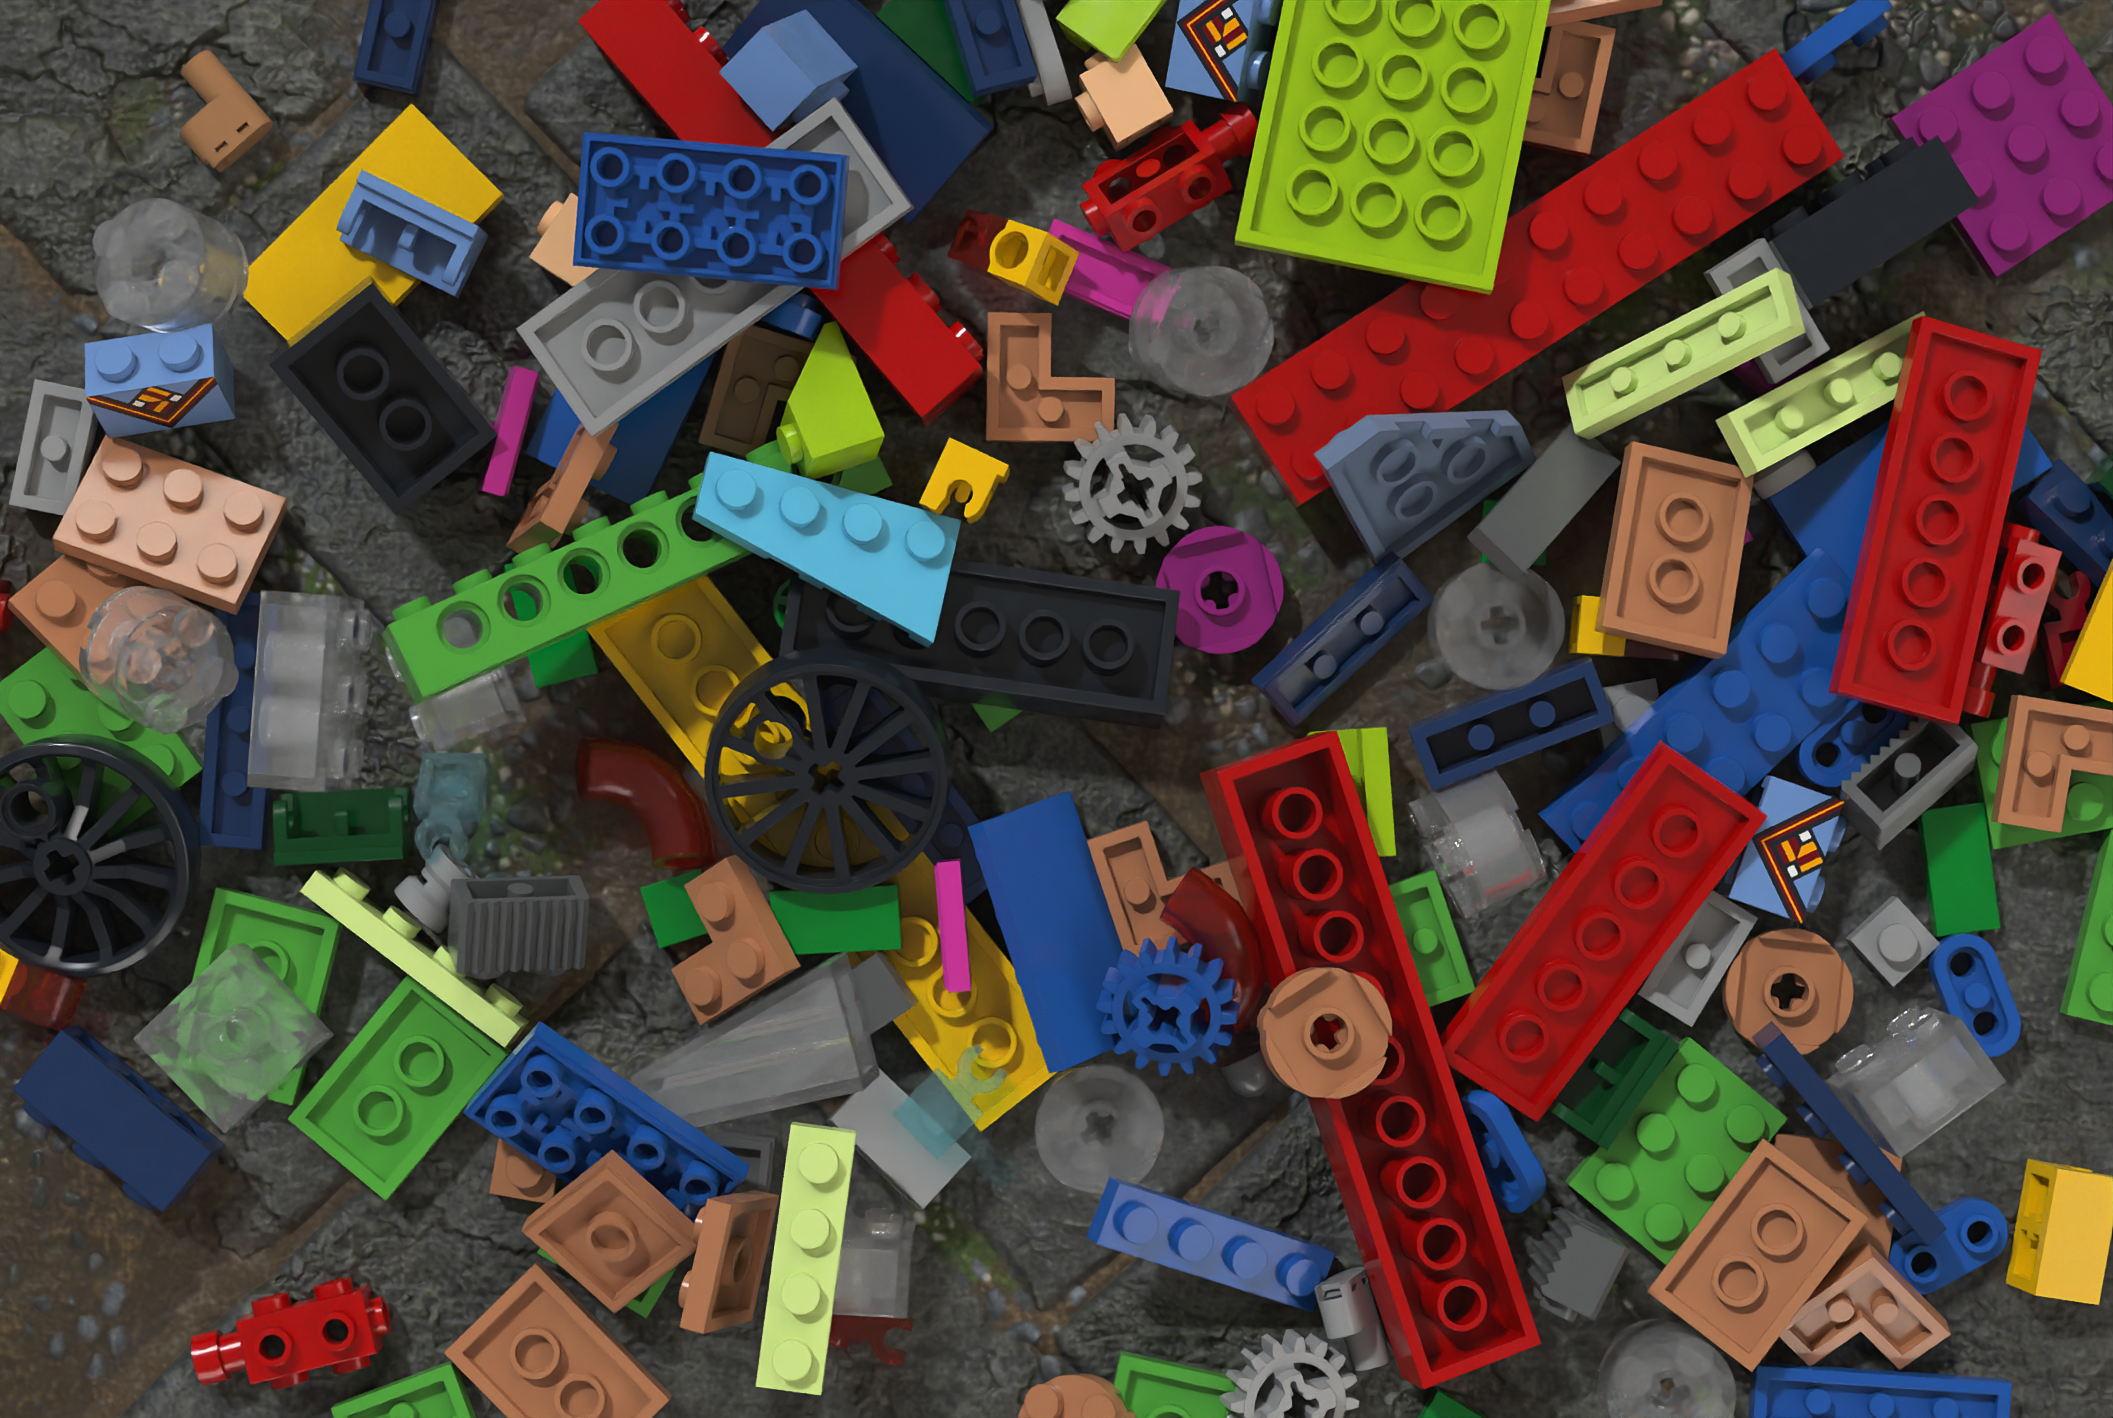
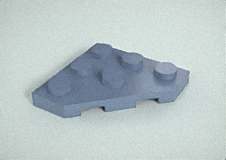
M1507 410L1366 415L1350 428L1336 434L1327 445L1314 453L1318 464L1359 539L1375 564L1390 551H1393L1403 559L1537 460L1521 425Z

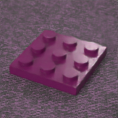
M2051 12L1886 121L1899 143L1913 136L1920 147L1935 136H1939L1980 201L1951 219V221L1990 280L2009 270L2113 201V105Z

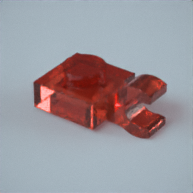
M835 1298L829 1345L846 1348L849 1346L850 1340L862 1343L864 1339L871 1344L874 1354L881 1361L892 1365L903 1364L906 1351L889 1347L885 1342L884 1335L892 1328L912 1331L914 1319L905 1313H880L872 1311L870 1306Z

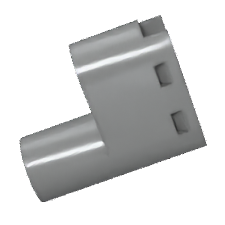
M1365 1267L1338 1272L1314 1287L1327 1338H1346L1355 1371L1377 1368L1391 1361Z

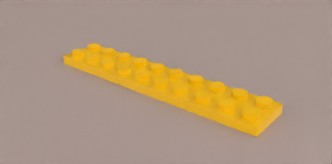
M708 574L586 629L703 779L707 742L719 709L732 690L746 676L763 664L773 660L770 653ZM789 680L771 688L770 690L775 696L788 697L800 705L806 716V729L811 731L806 699L792 681ZM750 703L733 724L742 730H746L750 713L755 704ZM767 720L758 726L761 736L768 742L781 744L792 738L788 728L780 723ZM722 748L721 771L725 775H739L778 768V766L764 765L753 757L730 748ZM831 761L826 767L818 765L817 771L826 775L831 769L839 771L840 765ZM787 790L731 797L728 800L740 822L744 823L751 820L780 798ZM865 800L870 809L895 838L903 841L910 835L890 809ZM807 802L757 838V840L773 852L783 857L786 856ZM821 808L800 863L817 867H835L825 808ZM843 808L844 824L852 864H861L883 855ZM922 851L902 871L879 883H900L903 948L883 951L918 1001L912 1008L893 1021L978 1130L982 1132L1057 1072H1048L1012 962L967 905L966 917L972 989L971 991L948 993V989H945L934 865ZM879 950L840 952V954L853 969Z

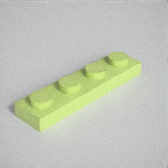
M1775 268L1562 377L1574 433L1590 440L1805 333L1791 275L1779 268Z
M1924 311L1715 420L1745 478L1895 399L1912 321L1921 316H1926Z
M339 867L336 872L325 868L316 870L300 892L505 1048L512 1044L527 1026L529 1021L518 1013L523 1005L513 995L494 983L486 989L467 974L463 975L456 972L447 946L441 945L436 951L417 936L421 927L410 916L394 906H390L385 912L366 897L371 890L370 887L355 874L343 867Z
M799 1122L791 1123L756 1387L814 1395L822 1394L858 1130Z

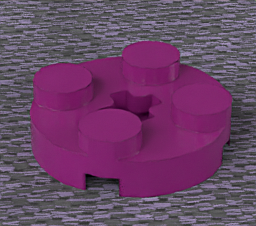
M1226 526L1199 529L1183 537L1164 557L1155 583V587L1180 591L1175 636L1184 645L1208 654L1234 653L1258 642L1273 625L1282 604L1284 593L1282 574L1273 554L1253 536ZM1221 572L1224 581H1235L1237 593L1228 596V608L1217 609L1213 600L1202 599L1200 589L1210 584L1209 574Z

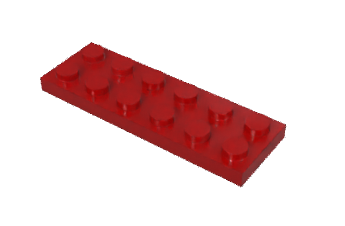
M1921 316L1912 321L1828 693L1945 725L1959 724L2042 350L1926 316Z
M1660 740L1439 1038L1448 1065L1532 1120L1538 1122L1768 816L1759 807Z

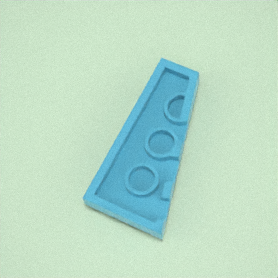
M710 451L706 459L692 520L766 560L771 558L799 573V578L821 590L825 587L857 605V610L879 622L883 619L909 633V638L929 648L934 643L961 520Z

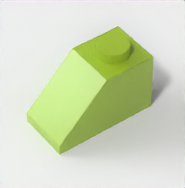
M837 321L824 324L788 399L781 425L776 429L779 448L787 464L796 463L801 476L813 480L876 460L885 437Z

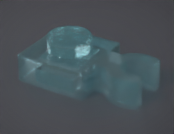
M423 752L413 803L418 819L423 820L415 832V843L423 859L431 858L434 843L444 837H450L449 847L455 860H463L469 849V840L462 824L463 821L482 820L491 765L486 753Z
M979 1044L967 1048L960 1055L956 1067L957 1074L951 1080L939 1068H936L891 1113L936 1160L983 1115L970 1100L977 1093L994 1091L1006 1078L1007 1073L1002 1068L996 1070L985 1081L978 1080L973 1076L971 1063L984 1050Z

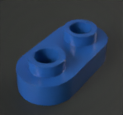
M1857 0L1787 51L1781 58L1793 77L1796 79L1800 76L1807 86L1838 63L1832 52L1846 41L1851 39L1859 48L1887 28L1890 24L1883 14L1890 10L1893 5L1889 0Z
M797 292L757 322L816 342L826 317L815 312L819 300Z
M1847 698L1795 747L1794 759L1796 767L1807 781L1815 785L1825 787L1841 786L1842 780H1851V772H1860L1861 763L1869 764L1871 755H1878L1880 747L1888 746L1890 738L1895 739L1899 735V730L1905 728L1909 715L1881 707L1879 719L1869 723L1862 715L1864 702ZM1827 742L1834 747L1836 757L1831 765L1823 767L1816 759V751L1821 744Z
M1958 933L1942 937L1938 940L1939 945L1929 954L1928 970L1954 1038L1962 1048L1982 1057H1996L2006 1053L2015 1045L2019 1038L2021 1019L1995 951L1987 941L1976 935ZM1963 952L1968 957L1969 967L1965 973L1956 976L1951 971L1950 962L1954 955ZM1988 1012L1992 1019L1991 1028L1988 1032L1978 1035L1973 1027L1974 1019L1979 1013Z
M1471 1090L1461 1097L1460 1101L1494 1203L1505 1211L1521 1213L1538 1201L1546 1191V1178L1543 1167L1511 1116L1506 1103L1486 1090Z
M1962 1197L1934 1212L1947 1230L1928 1245L1913 1229L1904 1236L1897 1232L1891 1237L1888 1262L1920 1294L1932 1293L1991 1261L2004 1249L2008 1239V1225L2004 1215L1996 1206L1977 1197ZM1976 1221H1983L1986 1227L1985 1236L1979 1242L1971 1243L1967 1237L1969 1226ZM1920 1252H1927L1930 1256L1928 1269L1922 1273H1914L1911 1268L1913 1257Z

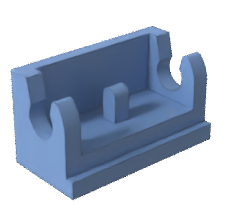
M361 169L356 180L357 183L336 228L337 231L342 233L340 241L459 298L489 235L479 226Z

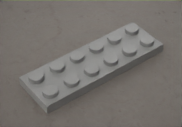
M836 97L765 147L850 156L841 261L914 209V206ZM599 268L520 325L516 330L591 437H597L804 287Z

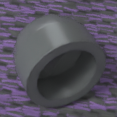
M1260 1044L1230 1056L1219 1065L1227 1084L1235 1093L1244 1097L1262 1095L1269 1089L1273 1081L1274 1075L1264 1060Z

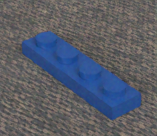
M1109 1176L1086 1236L1098 1245L1310 1312L1314 1311L1317 1303L1314 1287L1326 1279L1335 1256V1252L1323 1245Z
M1759 1362L1753 1372H1751L1748 1418H2010L2012 1383L2005 1378L1814 1365L1809 1367L1808 1365Z

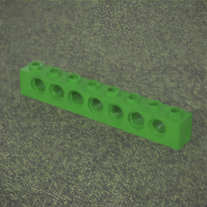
M778 440L767 443L745 455L747 462L797 475L796 463L787 464L779 448ZM877 455L876 460L823 477L824 483L879 497L893 485L879 455ZM702 472L687 481L691 490L670 500L665 490L652 494L630 506L634 516L614 525L610 524L607 516L593 520L571 532L575 542L553 552L548 542L532 547L512 558L515 569L492 578L488 569L469 575L452 585L456 595L432 605L428 596H423L398 607L391 612L395 622L386 627L382 636L417 706L753 554V552L711 529L709 540L704 542L692 540L684 533L681 518L684 513L694 512L703 475ZM637 538L647 543L653 554L652 565L647 568H639L630 564L623 554L624 540ZM571 564H579L586 567L594 577V591L590 594H578L570 590L564 581V568ZM514 590L527 593L533 599L536 606L535 618L530 621H518L512 618L504 607L505 593ZM452 617H461L468 620L476 630V644L470 648H457L451 645L443 633L444 621Z

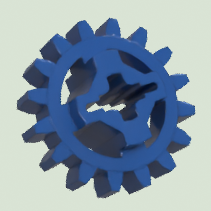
M1170 936L1165 950H1157L1155 944L1148 938L1143 940L1139 958L1133 952L1125 949L1120 954L1117 968H1108L1102 983L1105 990L1101 991L1097 1002V1010L1107 1013L1104 1016L1100 1029L1102 1034H1119L1114 1048V1052L1117 1055L1126 1053L1130 1049L1137 1053L1135 1068L1141 1070L1147 1065L1149 1060H1154L1158 1062L1160 1075L1167 1076L1172 1063L1180 1062L1183 1070L1187 1074H1192L1197 1063V1056L1213 1064L1217 1060L1219 1045H1230L1235 1029L1232 1024L1237 1022L1240 1011V1003L1231 1000L1234 998L1237 983L1235 979H1218L1224 964L1221 958L1211 960L1207 964L1200 960L1203 945L1196 943L1190 948L1188 953L1179 951L1177 937ZM1129 990L1133 993L1131 1002L1138 1008L1137 1013L1133 1016L1127 1002ZM1205 997L1211 1014L1208 1023L1204 1020L1205 1010L1200 1006L1201 1000Z

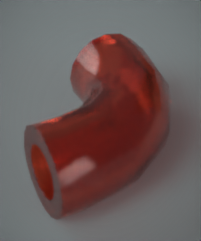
M584 737L581 739L577 749L575 779L579 798L582 801H601L620 805L634 814L646 830L650 845L651 866L660 870L682 871L698 869L714 863V839L704 803L679 768L642 745L608 738Z
M1192 866L1172 894L1159 920L1176 930L1192 946L1196 943L1203 945L1200 960L1207 964L1217 958L1222 959L1224 964L1218 979H1235L1237 983L1234 998L1231 1000L1240 1003V1011L1237 1022L1232 1025L1235 1027L1234 1033L1242 1032L1248 1027L1256 1013L1267 976L1261 939L1240 902L1213 878ZM1205 997L1201 1000L1200 1006L1205 1010L1204 1020L1208 1023L1211 1014Z

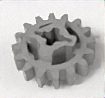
M1125 413L1118 415L1117 429L1110 432L1100 421L1094 423L1098 439L1091 444L1087 440L1077 438L1074 444L1082 455L1081 460L1064 461L1063 465L1066 474L1076 479V482L1061 487L1064 499L1073 502L1080 501L1069 511L1072 521L1076 525L1090 520L1085 531L1088 540L1095 543L1104 534H1107L1108 546L1113 553L1118 554L1123 547L1124 541L1131 540L1138 555L1145 554L1146 539L1153 536L1162 546H1167L1170 543L1165 529L1173 524L1177 528L1186 530L1189 524L1181 513L1183 507L1192 508L1199 507L1200 505L1199 497L1196 493L1189 490L1188 486L1201 482L1202 474L1196 467H1184L1185 464L1194 458L1195 453L1188 443L1173 448L1179 436L1177 430L1172 425H1169L1157 434L1156 422L1151 415L1145 414L1139 428L1132 427ZM1137 444L1148 446L1155 450L1142 455L1126 451L1123 446ZM1104 458L1106 464L1102 478L1091 485L1093 490L1090 491L1092 474L1099 461ZM1119 464H1124L1129 474L1133 473L1139 480L1142 488L1140 492L1145 500L1143 504H1140L1134 494L1131 495L1124 487L1122 481L1124 476L1118 467ZM1173 483L1167 502L1159 510L1158 503L1163 488ZM1121 513L1137 517L1139 522L1123 523L1110 518Z
M1286 1329L1282 1344L1270 1335L1265 1334L1261 1336L1263 1349L1261 1353L1256 1355L1246 1348L1240 1352L1247 1365L1242 1372L1232 1369L1227 1370L1226 1376L1236 1384L1234 1392L1220 1395V1402L1229 1410L1234 1411V1413L1226 1418H1343L1345 1410L1359 1407L1360 1401L1345 1391L1357 1382L1355 1374L1342 1367L1346 1360L1344 1355L1332 1346L1327 1348L1328 1343L1317 1335L1310 1333L1304 1340V1337L1293 1329ZM1293 1363L1311 1364L1317 1368V1371L1311 1372L1307 1368L1298 1371Z

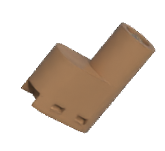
M207 49L194 56L181 71L183 78L207 105L182 127L179 136L205 165L210 164L214 169L216 168L219 172H222L263 138L272 128L273 121L211 50Z

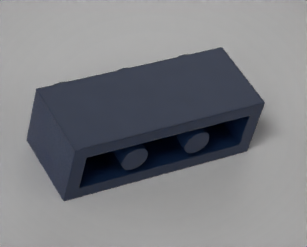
M1587 655L1409 724L1408 731L1433 791L1614 722L1615 718L1590 656Z
M79 1024L62 1029L12 1089L25 1100L22 1107L32 1119L50 1129H53L55 1126L60 1128L75 1141L72 1149L81 1159L97 1169H103L105 1166L124 1181L121 1186L124 1193L135 1203L148 1210H152L155 1206L163 1212L177 1204L226 1145Z

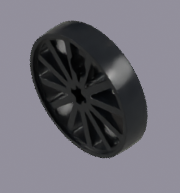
M813 648L792 652L763 664L746 676L728 695L716 715L709 734L704 761L705 790L709 809L720 834L733 852L749 867L767 879L791 889L817 894H840L869 888L891 878L907 867L923 851L935 833L947 805L952 777L951 749L944 724L936 708L921 688L903 672L876 657L840 648ZM819 675L842 676L857 680L835 731H831L826 717ZM796 678L803 680L811 731L806 729L807 720L800 705L788 697L775 696L771 692V688ZM874 686L901 705L867 732L850 738L870 687ZM750 703H754L755 706L750 713L746 730H742L733 723ZM767 720L780 723L788 728L792 738L781 744L768 742L761 736L758 726ZM913 721L918 724L929 747L924 750L887 755L871 753ZM722 748H730L751 756L764 765L778 766V768L739 775H725L721 771ZM831 761L840 765L839 771L831 769L826 775L817 771L818 765L826 767ZM933 771V796L922 798L882 783L877 778ZM787 790L780 798L751 820L744 823L740 822L728 800L731 797ZM865 800L920 820V823L905 840L900 841L892 835L870 809ZM807 802L786 856L783 857L773 852L757 840V838ZM821 808H825L835 867H817L800 863ZM843 808L883 855L861 864H852L844 824Z
M60 734L45 737L22 745L0 758V845L17 849L27 857L0 865V884L21 878H36L39 882L35 890L12 914L8 912L0 901V949L19 959V962L39 971L75 978L98 977L116 973L137 964L153 953L173 933L184 917L196 892L201 869V846L196 822L186 799L176 784L156 763L139 751L118 741L90 734ZM57 757H75L82 760L83 770L76 807L73 805L72 793L65 782ZM23 763L30 764L35 771L29 773L18 782L10 775V771L16 766ZM106 766L130 780L132 785L95 824ZM28 791L39 794L46 801L48 815L42 814L33 808L29 801ZM144 794L153 803L164 821L108 836V832ZM165 840L171 841L175 856V867L125 855L122 852ZM71 854L78 860L73 864L67 858ZM124 878L167 889L172 897L166 913L163 915ZM53 893L58 908L50 942L27 929L24 923ZM108 899L142 928L145 936L132 943L124 944ZM79 906L87 913L100 950H80L72 947Z

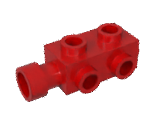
M1243 101L1235 103L1219 113L1220 121L1203 131H1200L1191 119L1177 128L1172 126L1162 127L1152 134L1147 146L1124 160L1110 159L1100 164L1095 170L1093 178L1081 185L1088 200L1079 204L1085 219L1095 235L1100 238L1108 233L1122 253H1125L1138 244L1152 239L1160 231L1195 210L1207 206L1212 200L1232 189V184L1222 164L1238 154H1241L1243 158L1251 155L1258 129V122ZM1175 145L1173 150L1164 154L1169 147ZM1121 178L1117 184L1110 186L1114 180Z
M2004 522L1962 711L1989 718L1996 697V693L1990 691L1997 669L2001 668L2023 675L2028 658L2036 647L2037 629L2047 598L2055 587L2057 566L2062 551L2037 544L2040 531L2009 522Z
M343 1277L313 1286L314 1298L291 1303L289 1292H282L251 1301L253 1313L245 1314L235 1322L237 1332L223 1335L221 1330L218 1329L192 1336L191 1353L197 1377L200 1383L206 1386L229 1380L231 1372L247 1369L250 1385L269 1380L271 1389L276 1390L308 1381V1370L332 1365L334 1374H342L367 1367L372 1364L370 1355L376 1354L384 1346L382 1335L391 1333V1319L385 1298L383 1296L372 1298L369 1284L353 1287L351 1277ZM339 1319L347 1325L348 1336L345 1340L336 1341L328 1335L327 1323L329 1320ZM267 1335H277L284 1341L285 1351L283 1355L272 1356L267 1353L264 1341Z

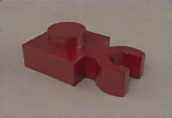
M2076 571L2068 576L2072 590L2069 599L2059 597L2053 589L2044 607L2045 611L2052 614L2053 622L2042 624L2037 629L2052 689L2069 686L2060 682V679L2088 617L2085 603L2090 596L2091 585L2089 578L2081 571Z

